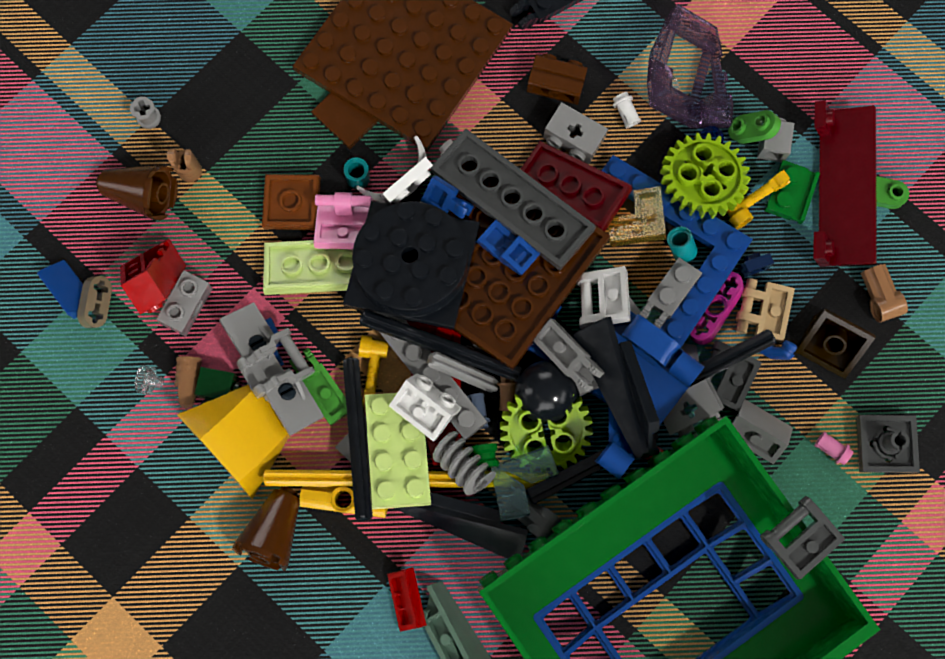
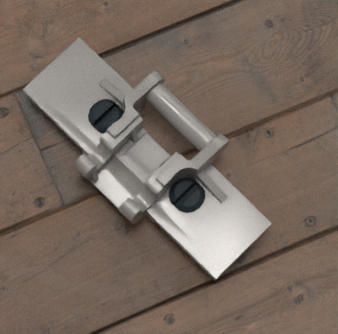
M254 302L219 319L241 356L237 361V367L256 398L264 397L265 401L270 403L289 436L324 417L302 381L315 373V370L312 366H308L290 336L292 333L289 328L274 334ZM279 342L283 345L299 373L294 374L290 369L285 371L282 369L274 354Z

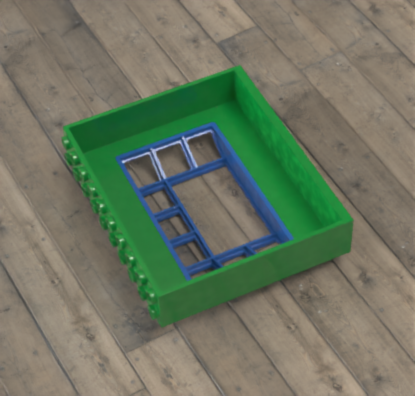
M713 416L694 427L695 434L683 435L670 444L673 448L671 451H660L658 455L651 457L647 460L649 464L647 468H636L623 477L626 481L623 485H612L600 494L602 500L597 503L594 501L588 502L576 511L578 517L572 521L564 519L552 528L554 534L547 539L545 536H540L528 545L530 551L523 556L516 553L503 563L506 568L497 574L492 570L478 580L481 585L476 588L524 659H570V654L592 635H595L611 659H622L602 631V628L703 554L707 555L749 615V619L695 659H843L881 629L828 556L799 580L792 575L775 553L761 540L760 535L766 530L771 531L794 509L727 416L719 419ZM719 493L738 521L711 538L706 539L688 512L711 496ZM680 518L697 541L698 547L670 566L653 543L652 537ZM801 520L779 540L784 547L807 528ZM746 530L764 557L732 575L715 552L714 547L737 532ZM643 544L660 567L661 573L633 593L614 565ZM771 566L790 594L763 610L757 611L739 584L764 568ZM604 571H607L623 594L624 600L595 620L578 596L577 591ZM569 598L587 623V627L567 645L562 647L544 621V617Z

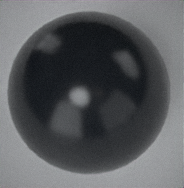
M541 360L527 366L519 375L514 394H517L522 400L523 406L521 409L531 413L525 416L534 422H538V419H541L542 424H548L547 420L552 422L563 420L566 417L565 411L568 410L569 413L572 411V403L574 404L579 396L574 380L567 377L552 360Z

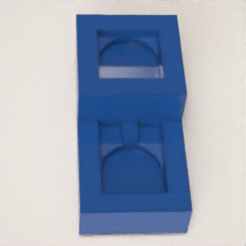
M497 220L476 241L497 260L521 276L540 255L523 238L514 236Z

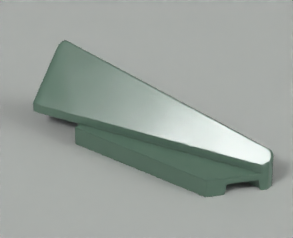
M437 582L427 586V591L430 594L427 608L423 610L427 625L424 627L440 658L491 659L444 583Z

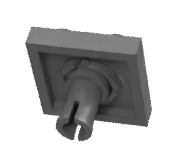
M856 416L859 473L920 472L916 416ZM884 426L887 427L885 428V431H888L887 433H884L883 431ZM871 440L874 441V442H872L873 448L870 446V441H871Z

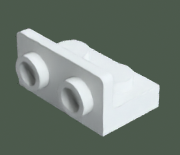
M418 373L405 380L389 407L433 442L439 438L452 417L461 410V407L451 395L441 392L428 377Z

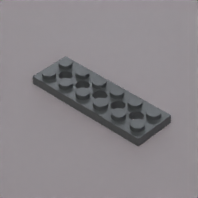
M467 129L459 135L430 168L432 174L459 189L458 193L491 219L500 222L514 236L523 238L540 253L542 258L559 271L596 229V225ZM467 161H473L477 164L475 170L468 172L462 169V165ZM488 177H494L498 180V184L493 188H488L483 184V181ZM515 193L520 197V200L515 204H509L504 198L507 194ZM535 209L540 211L542 216L540 219L532 221L526 217V213L529 210ZM552 226H559L563 229L564 233L560 237H552L549 235L548 229Z

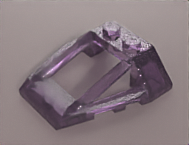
M679 4L675 5L666 17L650 51L647 74L649 105L690 128L730 127L733 123L732 94H727L725 83L729 81L727 72H722L720 58L723 57L718 29L713 24ZM675 34L703 50L690 96L672 87L673 69L667 66ZM711 63L715 92L700 100Z

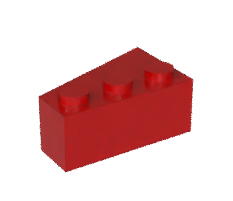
M168 238L120 266L121 287L139 314L146 311L152 313L163 306V301L169 296L183 270L186 268V264Z

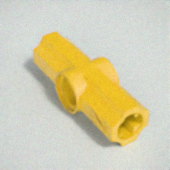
M302 486L299 498L300 507L355 514L353 488L345 486ZM348 492L352 498L351 504L346 508H341L338 504V498L342 493ZM388 508L372 510L373 517L386 518Z

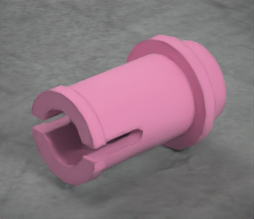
M825 431L814 444L816 448L834 458L836 464L841 463L845 465L854 452L850 449V445H843Z

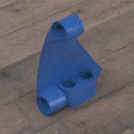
M630 311L631 322L613 324L618 343L631 340L658 415L660 426L705 366L683 351L681 346L641 315H635ZM609 408V444L595 462L619 480L634 461L635 456Z

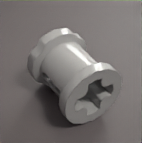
M140 96L131 103L130 112L142 128L152 129L159 125L161 115L152 100Z

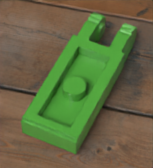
M307 348L303 351L304 356L314 366L315 373L302 381L325 419L332 426L347 415L346 397L323 364H319L310 349ZM290 359V360H289V363H290L291 366L294 368V370L296 371V373H299V371L297 370L296 366L294 365V363H293L292 360Z

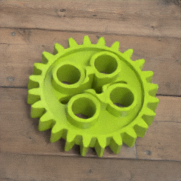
M696 133L693 140L687 135L683 142L677 140L674 148H669L667 156L662 161L664 166H662L660 174L664 176L661 184L668 185L664 191L665 194L673 193L671 203L681 202L679 206L680 211L688 207L690 216L696 210L699 211L701 219L706 212L714 219L717 212L725 216L728 209L733 211L737 204L742 202L744 199L743 195L749 190V187L746 185L751 180V177L746 176L750 167L742 166L746 157L738 158L736 156L740 150L739 148L729 149L731 141L723 145L721 144V136H718L713 141L710 133L706 135L705 139H702L700 134ZM697 156L703 157L706 161L700 160ZM720 171L725 172L728 176L722 175ZM682 175L688 176L691 180L684 179ZM704 190L712 192L714 196L708 195Z
M515 394L516 403L507 402L509 411H502V418L505 421L500 422V430L504 431L500 433L501 441H507L504 444L505 451L512 450L510 453L511 460L520 457V467H523L528 462L530 463V472H533L536 466H540L541 472H545L547 467H551L553 473H556L557 465H561L566 469L568 460L576 464V453L585 455L583 446H590V439L587 436L593 435L592 427H589L592 424L591 416H586L589 413L588 406L580 407L583 403L581 397H578L574 404L572 403L573 409L570 413L568 410L565 411L566 417L558 422L547 420L553 446L552 451L547 449L541 419H538V422H526L522 419L524 415L531 413L521 409L523 406L522 400L517 394ZM561 435H566L570 437V439L564 443L556 441V438ZM533 440L542 443L537 448L528 446V443Z

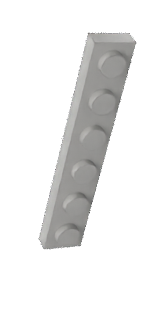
M389 317L402 323L408 324L406 320ZM380 332L413 375L418 373L428 377L437 389L451 395L456 400L461 410L452 417L450 422L465 440L488 423L451 376L427 365L428 355L432 353L430 350Z

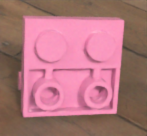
M335 192L334 195L316 194L315 205L318 208L313 242L314 247L317 249H353L356 237L366 222L371 201H374L371 196L353 195L352 192Z

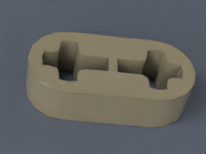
M93 276L87 278L83 283L77 319L85 328H98L106 322L112 285L108 278L104 276ZM94 284L101 288L100 293H97V290L94 289ZM89 311H92V314L96 315L95 320H92V317L88 316Z

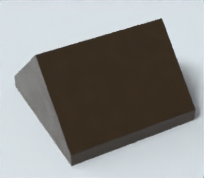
M824 308L811 319L795 352L846 379L875 340L876 335Z

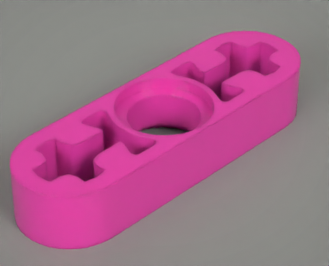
M731 272L709 305L710 307L713 303L719 302L724 305V310L719 314H712L709 312L708 307L691 332L690 336L695 343L706 345L713 341L737 304L744 290L742 277L738 273ZM735 282L736 288L731 287L727 292L726 284L731 285ZM706 325L708 332H702L700 335H698L696 329H703Z

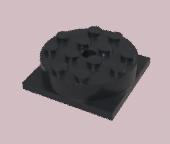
M371 201L366 222L360 229L354 243L352 254L353 269L343 302L344 307L360 311L367 309L384 316L455 330L480 229V222L451 217L440 208L423 202H401L391 205ZM413 254L417 257L415 262H405V259L413 256Z

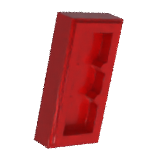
M414 568L387 574L400 632L427 626Z

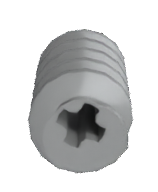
M450 432L435 448L433 459L435 462L440 463V467L444 471H448V476L451 479H455L458 487H463V492L466 495H473L490 484L495 478L496 472L491 471L486 474L485 472L489 467L488 463L486 462L478 466L477 464L481 456L477 454L470 458L474 449L469 446L463 450L462 448L466 440L461 438L455 442L458 432Z

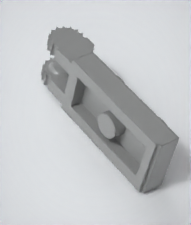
M678 258L649 297L646 306L639 315L647 319L651 310L655 309L661 315L655 320L653 325L660 329L667 318L670 319L698 281L702 272L681 258Z
M550 318L534 339L538 347L556 366L585 391H589L592 388V384L578 372L583 365L592 375L598 378L604 374L603 370L590 359L591 356L556 320Z

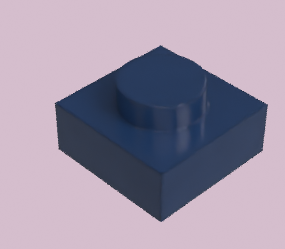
M758 252L745 257V262L738 270L741 277L745 278L768 270L774 264L770 253L761 256Z

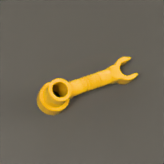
M785 170L776 174L761 188L754 191V193L752 192V194L746 196L740 204H737L733 211L728 209L729 222L735 229L738 230L753 220L754 217L748 210L749 207L791 182Z
M366 335L361 336L358 357L369 358L363 396L364 410L365 395L375 394L380 360L387 357L389 345L387 341L373 340L372 336Z

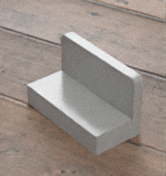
M744 399L739 412L731 422L752 452L772 464L777 461L788 447L793 430L790 425Z

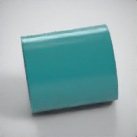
M355 157L345 163L344 174L348 185L353 189H356L358 185L365 188L370 182V173L366 161ZM354 170L364 171V174L359 178L350 176Z
M680 226L673 228L668 233L667 243L675 260L681 258L685 262H689L696 257L698 249L688 228Z

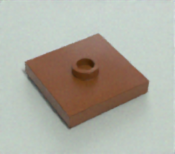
M265 174L262 228L315 230L318 208L315 205V195L320 194L321 177L319 175Z

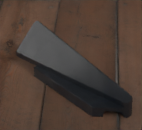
M430 492L431 505L394 508L507 559L516 553L522 555L529 531L500 523L503 511Z

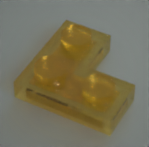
M661 186L633 190L635 214L613 218L608 226L611 247L667 239Z

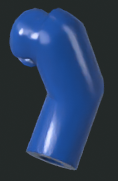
M785 340L781 348L772 345L759 353L772 360H790L795 356L793 354L797 350V345Z

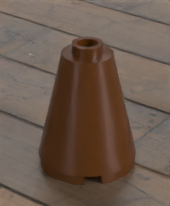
M163 165L104 169L96 180V186L101 195L152 220L158 221L167 218L168 214L165 213L168 207H174L178 193L177 178L172 177L170 173L174 171L172 168Z
M281 486L280 489H274L234 542L232 550L240 556L243 551L248 553V560L273 570H279L281 567L283 571H286L289 565L300 499L296 496L297 492L285 486Z

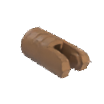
M171 148L167 151V160L183 181L194 182L199 179L202 174V167L190 149L177 152L176 149Z
M192 356L176 357V379L174 386L178 387L177 399L181 405L180 407L187 410L195 405L196 395L194 393L202 359Z

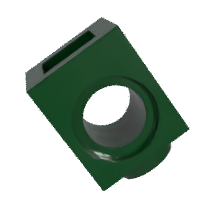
M201 367L194 395L201 399L213 400L242 387V383L239 382V377L235 373Z

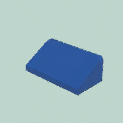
M62 260L37 272V275L67 315L73 319L77 318L83 283L68 263Z

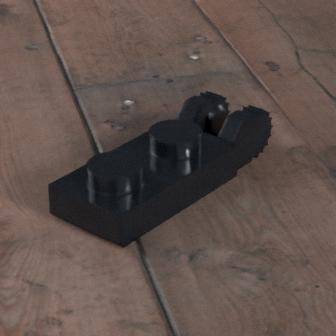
M522 0L516 3L509 11L515 17L531 10V14L518 22L520 29L525 30L536 23L540 24L583 0Z

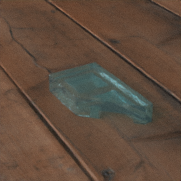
M549 445L506 460L498 465L500 470L514 474L531 484L559 474Z
M496 466L491 467V471L496 472L493 484L501 521L530 516L524 485Z

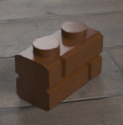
M545 53L542 56L536 54L528 81L527 92L578 105L588 67H584L581 62L576 60L564 62L557 60L552 54Z

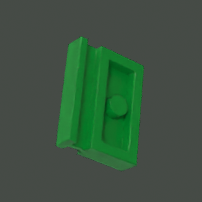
M782 160L777 174L785 170L791 182L769 195L764 211L802 224L820 173L811 172L808 168Z

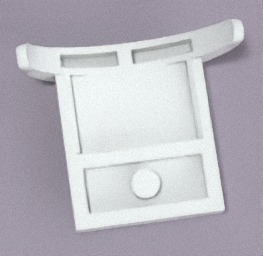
M413 137L418 150L417 164L385 192H370L359 185L356 186V189L365 196H371L374 201L386 204H396L413 193L431 175L428 169L433 166L427 159L425 149L419 137Z

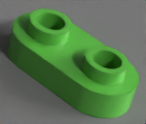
M769 110L739 115L730 123L728 134L731 139L739 144L768 140L779 132L781 120Z
M877 176L878 207L897 209L907 202L909 189L903 182ZM892 190H897L899 196H895Z

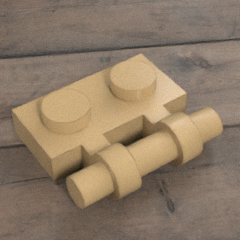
M748 278L741 295V309L736 314L735 321L738 322L736 332L747 334L748 324L756 326L754 336L765 330H770L776 342L782 343L785 339L795 288L767 282L764 291L756 290L758 281ZM753 301L761 302L759 315L751 313Z

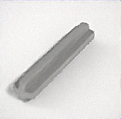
M437 351L428 355L427 365L430 368L490 393L496 392L499 389L497 382L500 381L497 377Z

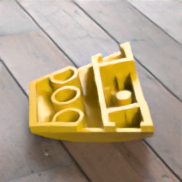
M248 384L211 401L204 402L192 409L176 414L251 499L254 498L264 481L265 470L271 469L290 437L270 403L265 401L264 397L257 399Z

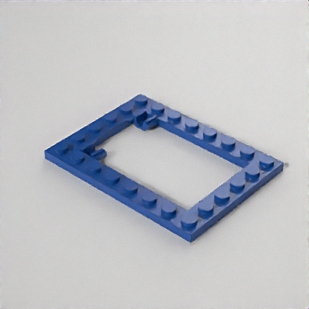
M612 155L602 171L632 185L633 190L627 197L628 199L674 227L682 226L688 228L694 239L712 249L699 269L702 275L670 319L667 318L660 330L682 347L753 239L717 217L712 219L708 212L701 219L699 211L695 210L691 216L689 215L688 207L680 211L679 206L681 202H670L673 193L665 194L666 186ZM562 306L559 307V309L553 315L552 319H556V317L562 309ZM535 342L527 351L540 361L551 360ZM599 388L589 392L607 404Z

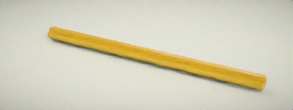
M265 470L264 484L266 486L353 487L351 470ZM428 471L430 487L463 488L458 487L455 479H451L448 476V471ZM496 472L495 478L485 488H530L549 478L550 473Z

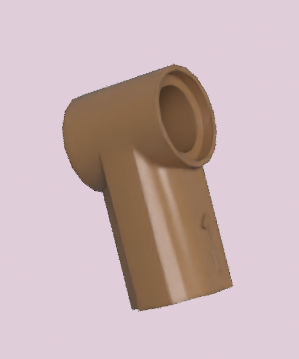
M886 264L874 266L861 273L871 298V313L878 323L905 315L908 312L907 301L900 291H896Z

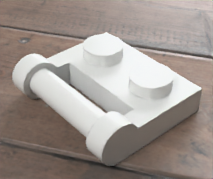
M626 267L585 272L578 281V286L581 287L582 317L579 318L580 329L610 316L613 324L631 322L628 272ZM598 283L600 313L593 314L592 286Z

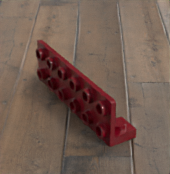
M826 100L815 101L814 127L820 136L819 231L814 232L813 259L820 267L875 264L877 262L876 107L871 105L834 110L829 108Z

